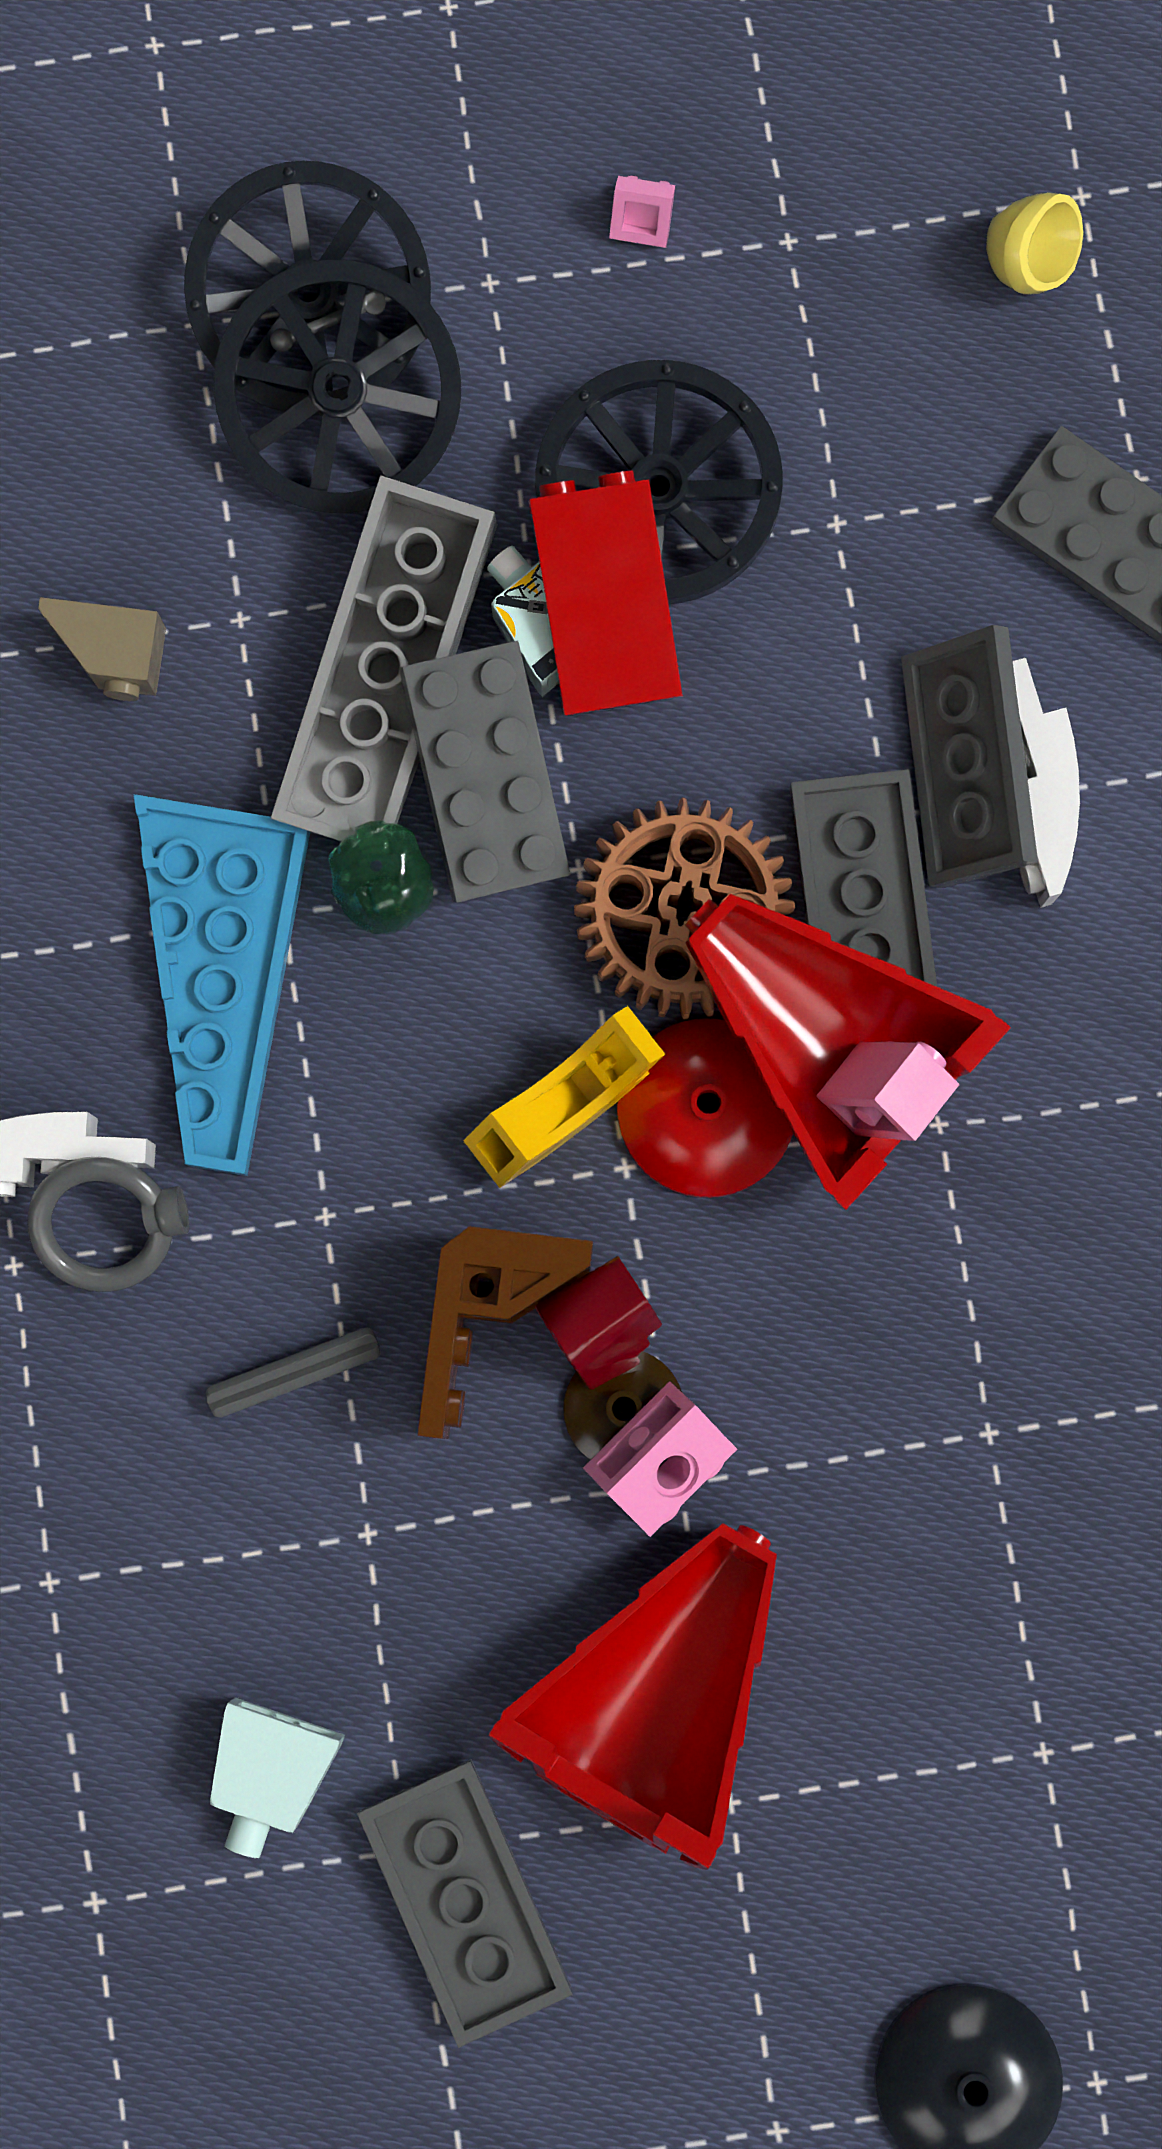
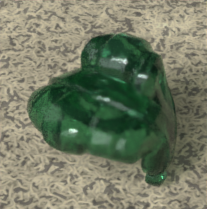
M383 820L366 822L355 827L354 835L345 837L339 843V846L334 848L329 854L328 860L332 874L331 893L346 916L365 931L373 934L388 935L407 929L413 921L417 920L426 911L432 902L434 887L431 881V866L423 858L415 834L402 825L386 823ZM374 861H379L382 864V868L378 872L371 870L370 866Z

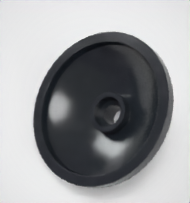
M964 1983L943 1986L921 1995L907 2005L893 2020L885 2033L878 2051L875 2065V2091L884 2122L902 2149H1039L1051 2133L1060 2111L1063 2096V2074L1056 2046L1049 2032L1034 2012L1024 2003L1004 1991L990 1986ZM971 2081H981L985 2084V2093L979 2100L970 2101L963 2096L965 2086Z

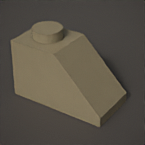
M40 597L39 611L98 689H104L103 694L105 696L123 701H137L139 694L156 696L166 627L157 611Z

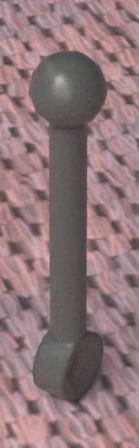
M375 290L367 292L364 297L361 314L367 312L370 315H379L382 313L386 305L383 294ZM343 309L309 322L307 325L313 334L341 323ZM283 328L275 330L270 338L272 347L279 352L288 351L292 347L293 342L296 341L291 331Z

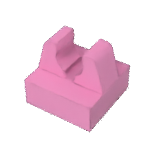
M618 176L614 191L609 238L666 248L670 231L675 185H670L666 181L653 182L641 180L637 176Z

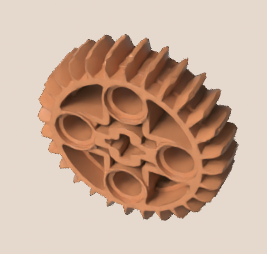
M681 798L676 815L669 816L663 802L657 801L655 819L651 821L647 820L640 809H635L633 811L635 827L633 830L629 831L619 821L613 824V833L618 841L615 845L602 838L596 841L597 851L604 857V860L601 862L587 858L584 861L585 871L594 876L595 880L577 881L576 891L591 898V902H582L574 906V915L576 917L591 918V923L577 929L578 939H595L596 944L592 945L585 952L586 960L591 962L604 958L606 963L598 971V979L603 982L616 974L620 978L615 990V995L618 998L625 995L631 988L637 990L636 1008L638 1010H642L650 997L658 999V1016L665 1017L671 1002L679 1003L682 1019H689L692 1003L696 1002L701 1003V1007L707 1017L713 1016L714 998L704 980L696 981L699 969L685 943L689 939V934H693L685 924L696 912H691L688 916V921H684V925L680 927L678 926V919H676V909L671 907L678 906L681 897H684L686 892H690L692 909L698 911L709 898L721 904L729 894L783 915L791 914L795 909L794 901L778 899V895L788 891L792 885L790 877L776 879L773 877V874L783 865V857L779 855L765 860L763 854L768 849L771 839L766 835L752 843L748 839L753 827V822L750 819L744 822L737 830L731 827L733 814L731 807L726 808L719 820L710 818L711 807L708 800H704L698 815H690L687 800ZM672 837L664 872L633 865H624L637 851L648 844ZM700 839L711 847L713 856L705 863L692 864L682 857L680 852L681 846L686 841ZM724 848L733 853L746 867L754 881L757 893L752 890L717 883ZM672 877L680 878L679 883L671 881ZM700 883L709 884L708 889L701 888ZM620 884H631L641 891L643 899L635 908L629 910L620 909L610 901L609 894ZM653 888L662 890L658 898L657 918L648 916L652 908ZM611 924L620 928L651 934L646 954L645 970L636 966L621 950L612 932ZM660 927L661 929L669 930L668 935L660 934ZM676 953L686 960L689 970L680 979L667 980L657 972L655 968L656 960L664 954Z

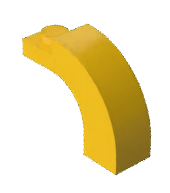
M627 1006L612 1015L578 1050L552 1072L514 1099L491 1112L463 1141L497 1186L501 1188L558 1149L612 1107L650 1074L648 1070L665 1053Z

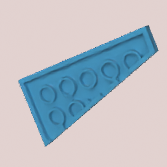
M133 794L142 841L141 852L149 891V910L161 995L164 1000L168 1027L167 1038L169 1052L172 1056L177 1091L175 1095L185 1164L190 1167L248 1176L310 831L273 820L269 816Z

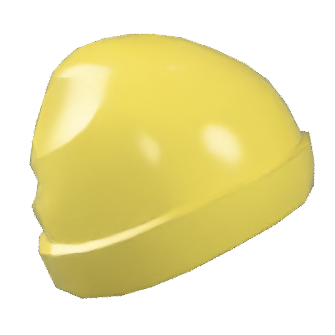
M1047 192L1015 201L992 218L987 233L986 250L993 272L1002 283L1021 294H1040L1057 288L1066 282L1075 270L1083 241L1082 216L1077 203L1068 195Z

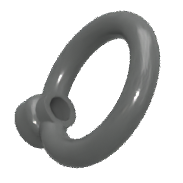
M87 1157L73 1160L58 1167L40 1183L30 1201L27 1225L29 1239L37 1257L53 1275L80 1289L95 1292H112L135 1286L157 1270L168 1254L173 1236L188 1234L189 1213L185 1195L180 1186L160 1189L150 1176L127 1162L107 1157ZM102 1181L116 1184L131 1192L141 1203L143 1223L148 1233L147 1241L140 1253L129 1262L110 1268L87 1266L65 1253L54 1236L52 1214L60 1197L70 1188L86 1182Z

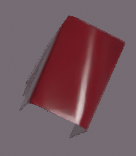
M616 1256L535 1305V1309L552 1336H555L554 1339L590 1390L639 1365L640 1360L637 1356L650 1345L647 1338L662 1325L652 1306L619 1256Z

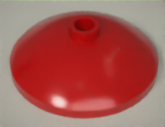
M719 1019L684 1021L654 1035L652 1038L665 1055L648 1070L650 1074L624 1095L617 1105L621 1136L636 1164L645 1174L663 1187L683 1195L701 1198L731 1195L745 1190L763 1179L782 1158L791 1141L793 1131L782 1110L775 1107L741 1038H734L725 1020ZM712 1093L716 1095L720 1101V1108L712 1114L703 1113L697 1106V1099L701 1094Z

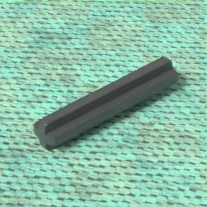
M371 1328L359 1329L209 1386L205 1390L207 1403L212 1414L215 1417L222 1418L375 1360L381 1355L378 1340Z

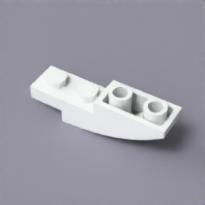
M1023 658L1013 661L1038 863L1020 867V874L1027 893H1036L1041 908L1052 905L1060 896L1071 866L1078 830L1080 806L1079 770L1067 709L1062 708L1043 714L1027 660Z
M52 1112L1 1120L0 1197H15L16 1186L34 1187L35 1163L41 1164L40 1173L48 1175L68 1162L87 1157L113 1158L127 1162L137 1168L154 1169L156 1145L148 1139L97 1137L98 1118L88 1112Z

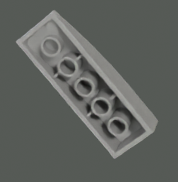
M380 475L271 819L386 855L420 761L398 667L456 655L498 525L495 512Z

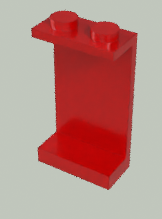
M633 470L598 476L599 488L576 491L574 480L539 486L541 497L529 499L528 501L533 518L560 684L559 693L564 715L683 696L649 479L635 482Z

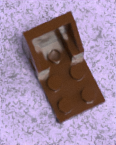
M469 1226L441 1248L417 1436L449 1439L450 1427L461 1428L466 1391L455 1390L458 1366L469 1367L473 1341V1331L470 1328H463L464 1318L513 1324L533 1311L535 1305L591 1272L593 1241ZM489 1278L494 1283L493 1291L487 1297H477L479 1279Z

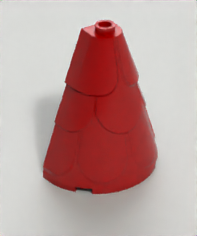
M729 894L719 906L709 898L685 924L693 933L685 943L734 1038H741L775 1107L782 1110L824 1191L832 1195L835 1202L844 1210L848 1209L886 1167L887 1163L884 1159L901 1141L898 1139L856 1136L817 1097V1094L859 1042L887 1041L926 1043L942 1055L946 1061L944 1069L956 1080L958 1077L971 1073L1011 1028L1002 1019L996 1017L989 1008L910 976L904 968L831 940L829 932L733 894Z
M722 1523L639 1589V1597L580 1642L576 1646V1651L507 1707L502 1712L500 1720L495 1723L489 1733L490 1738L516 1761L521 1763L525 1758L532 1762L537 1773L536 1776L602 1819L665 1854L669 1847H672L682 1853L679 1859L684 1863L699 1869L708 1870L716 1856L717 1849L723 1844L738 1750L743 1747L753 1672L755 1668L760 1667L777 1558V1554L769 1550L771 1542L762 1534L747 1526L739 1525L738 1529L734 1530Z

